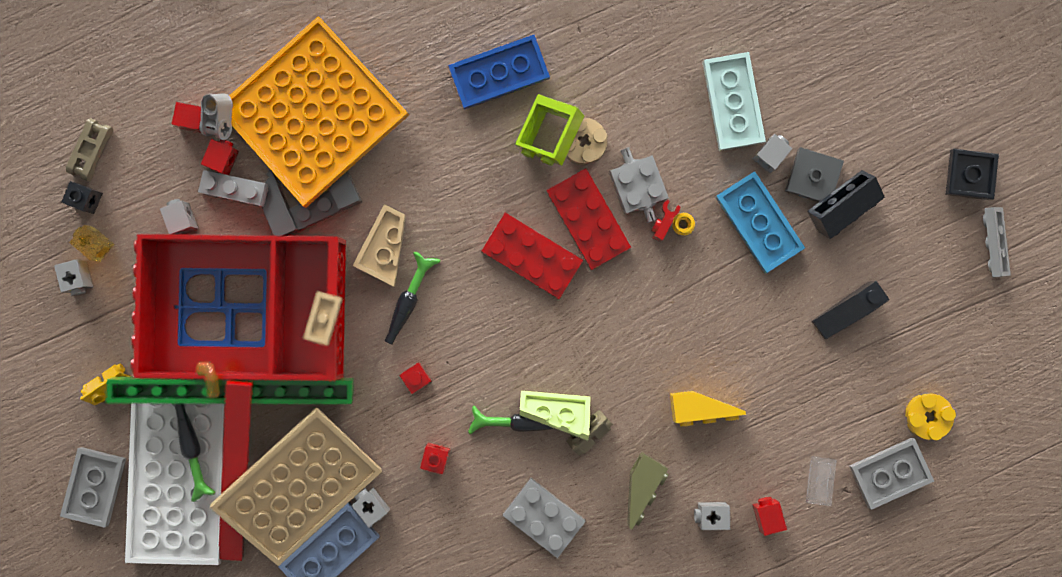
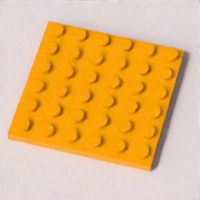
M319 16L229 95L233 101L231 125L305 208L409 116L408 112Z

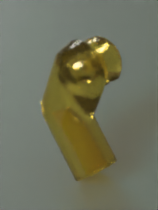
M208 361L198 363L196 372L200 376H205L207 395L209 397L218 396L220 394L219 382L213 364Z

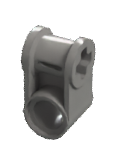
M208 94L201 99V122L199 127L201 134L204 136L215 135L222 140L229 138L232 131L233 101L228 94Z

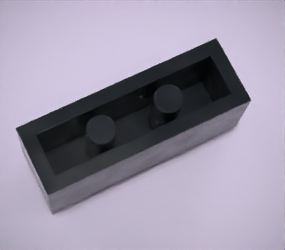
M861 170L807 212L816 230L831 239L868 210L875 207L885 196L877 178Z

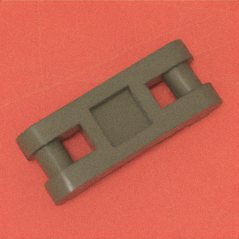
M92 118L88 119L68 161L66 172L72 175H80L81 179L91 181L95 174L94 169L107 140L113 134V128L108 125L102 126L97 120ZM95 132L98 133L96 140L91 138ZM82 159L86 161L84 167L80 166Z

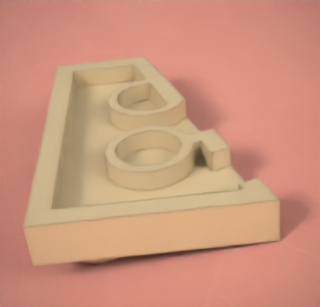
M384 204L353 266L395 287L406 215Z

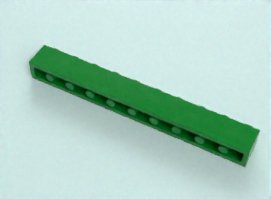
M112 377L107 379L106 403L225 404L226 383L228 381L252 383L251 404H352L354 378H342L339 380Z

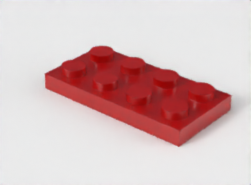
M586 168L546 190L591 270L631 248Z
M506 212L481 251L560 299L583 262L581 258Z

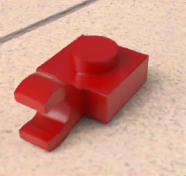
M666 200L662 205L664 217L662 220L657 219L651 230L655 232L652 238L659 242L664 239L674 217L681 208L678 205L675 211H669L667 208L669 200Z

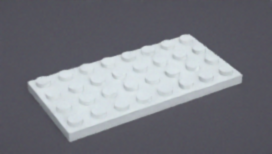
M131 403L125 563L221 564L219 554L220 516L210 508V504L221 495L225 404H184L200 444L201 453L198 460L203 480L210 488L216 491L213 495L204 494L199 500L192 502L194 480L189 460L185 459L181 454L175 404Z

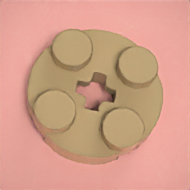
M584 118L566 157L572 162L581 165L599 160L607 147V133L601 124L593 119ZM588 136V141L591 144L581 147L578 138Z

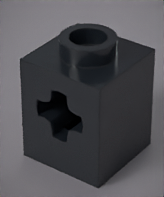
M70 181L61 203L87 213L95 214L103 193Z

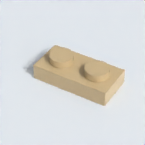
M317 292L304 339L329 345L342 298Z

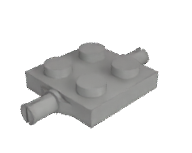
M624 148L620 152L625 163L621 167L609 171L624 214L644 211L647 223L653 222L657 219L652 207L656 203L669 198L653 155L634 160L630 148Z

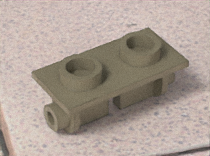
M598 410L590 415L588 440L571 434L566 442L579 456L582 453L585 455L596 444L591 437L595 435L600 440L611 430L610 427L613 424Z

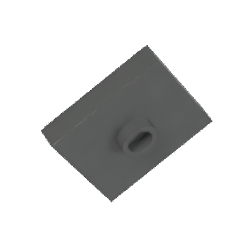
M802 147L798 148L785 192L820 202L835 191L844 161Z

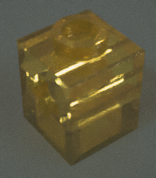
M87 225L79 227L73 233V238L69 242L89 260L98 262L114 246V243L96 228Z

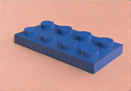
M534 34L448 65L464 110L550 79Z

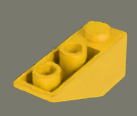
M694 391L670 394L673 421L679 423L680 426L694 425L693 421L702 420L703 424L717 422L716 418L725 417L726 421L740 419L739 415H746L744 410Z

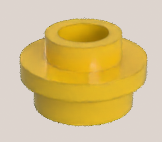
M688 213L677 214L672 222L673 231L681 236L690 234L695 227V221ZM681 220H684L687 223V227L685 229L679 226V222Z

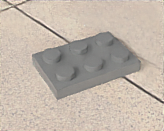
M914 438L905 440L849 466L870 510L934 482Z
M83 447L78 448L60 517L104 528L108 527L126 458Z
M532 478L528 480L502 515L556 558L561 555L586 522L583 517Z

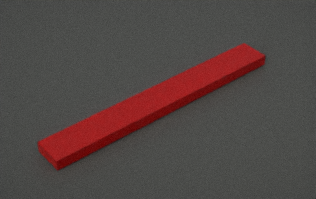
M228 381L226 383L221 494L248 470L252 383ZM220 517V560L242 561L244 537Z

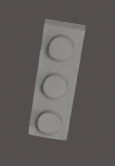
M203 170L198 192L264 207L269 185Z
M1003 207L985 208L983 223L987 227L988 237H986V247L990 252V259L988 261L989 271L992 273V277L1011 276Z

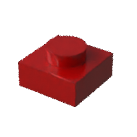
M420 362L399 375L411 394L432 381Z

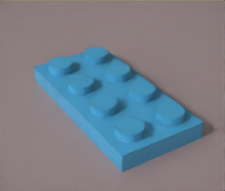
M755 171L715 196L764 273H768L805 249Z

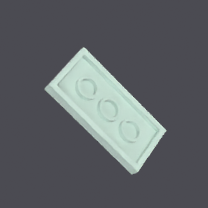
M749 52L704 60L703 68L719 151L766 142Z

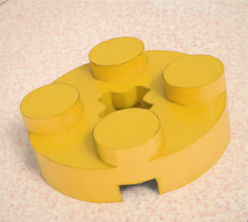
M923 394L914 397L908 403L905 417H907V426L914 435L927 440H939L951 430L956 412L944 397L937 394ZM933 411L934 420L927 423L925 413Z

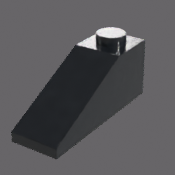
M877 281L866 282L813 319L812 322L826 340L869 315L890 299Z

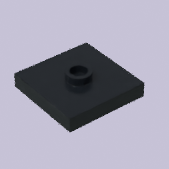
M951 149L945 195L994 200L999 154Z

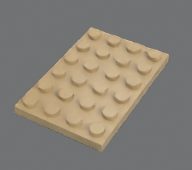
M316 407L210 504V508L279 566L376 478L382 470Z

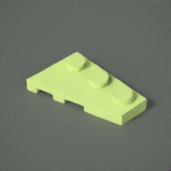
M521 391L519 415L588 440L590 397Z

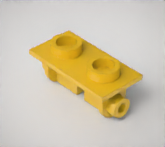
M114 364L102 373L103 382L97 376L83 386L81 390L83 396L80 399L92 405L102 403L106 400L107 379L130 376L123 373L125 368L122 364Z

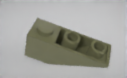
M643 452L640 453L631 468L629 477L627 524L632 530L635 525H640L645 516L643 513L647 505L650 506L657 495L655 491L658 485L662 486L668 477V473H666L668 468Z

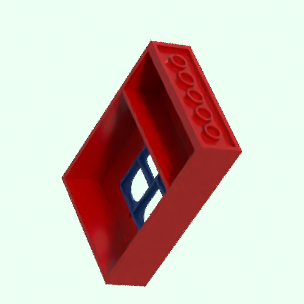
M137 234V240L134 242L136 263L133 267L136 287H134L132 293L133 300L135 301V311L132 313V323L135 327L134 335L131 339V346L134 349V358L131 360L133 378L339 380L344 378L346 240L331 236ZM199 274L214 275L215 299L212 303L194 302L189 298L186 286L190 278ZM227 275H261L263 277L262 302L227 303L225 301V277ZM317 292L342 298L329 345L304 339ZM196 312H223L226 316L225 339L222 341L194 340L186 332V320ZM237 313H260L262 315V339L260 341L236 340L235 319Z

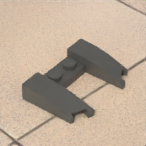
M272 170L266 174L269 178L265 183L269 185L262 209L274 236H290L362 203L349 171L329 187V191L321 194L307 208L303 207L302 204L290 208Z

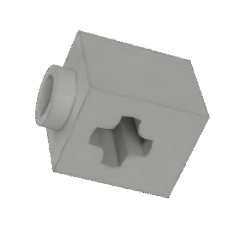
M774 134L752 159L771 173L793 148L789 146L786 138Z
M175 199L167 202V206L160 208L169 234L183 235L198 229L189 203Z
M76 259L54 265L62 293H71V296H77L86 293L85 289L93 287L87 261Z
M374 487L369 491L363 489L354 497L357 501L352 505L368 527H371L390 510ZM373 502L374 506L367 509L365 507L367 503Z
M698 502V509H694L695 523H698L701 530H730V506L726 502ZM711 511H713L716 516H713L710 521L707 516H710Z

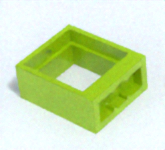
M538 94L515 145L522 150L521 154L533 159L534 156L541 158L540 161L547 165L553 166L556 163L562 166L585 115L578 107ZM546 113L568 119L554 153L532 146Z

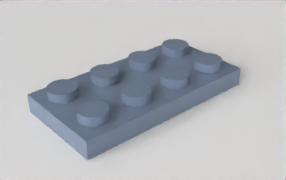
M348 502L278 567L287 577H337L371 546L380 535L372 526L368 527L352 507V504Z

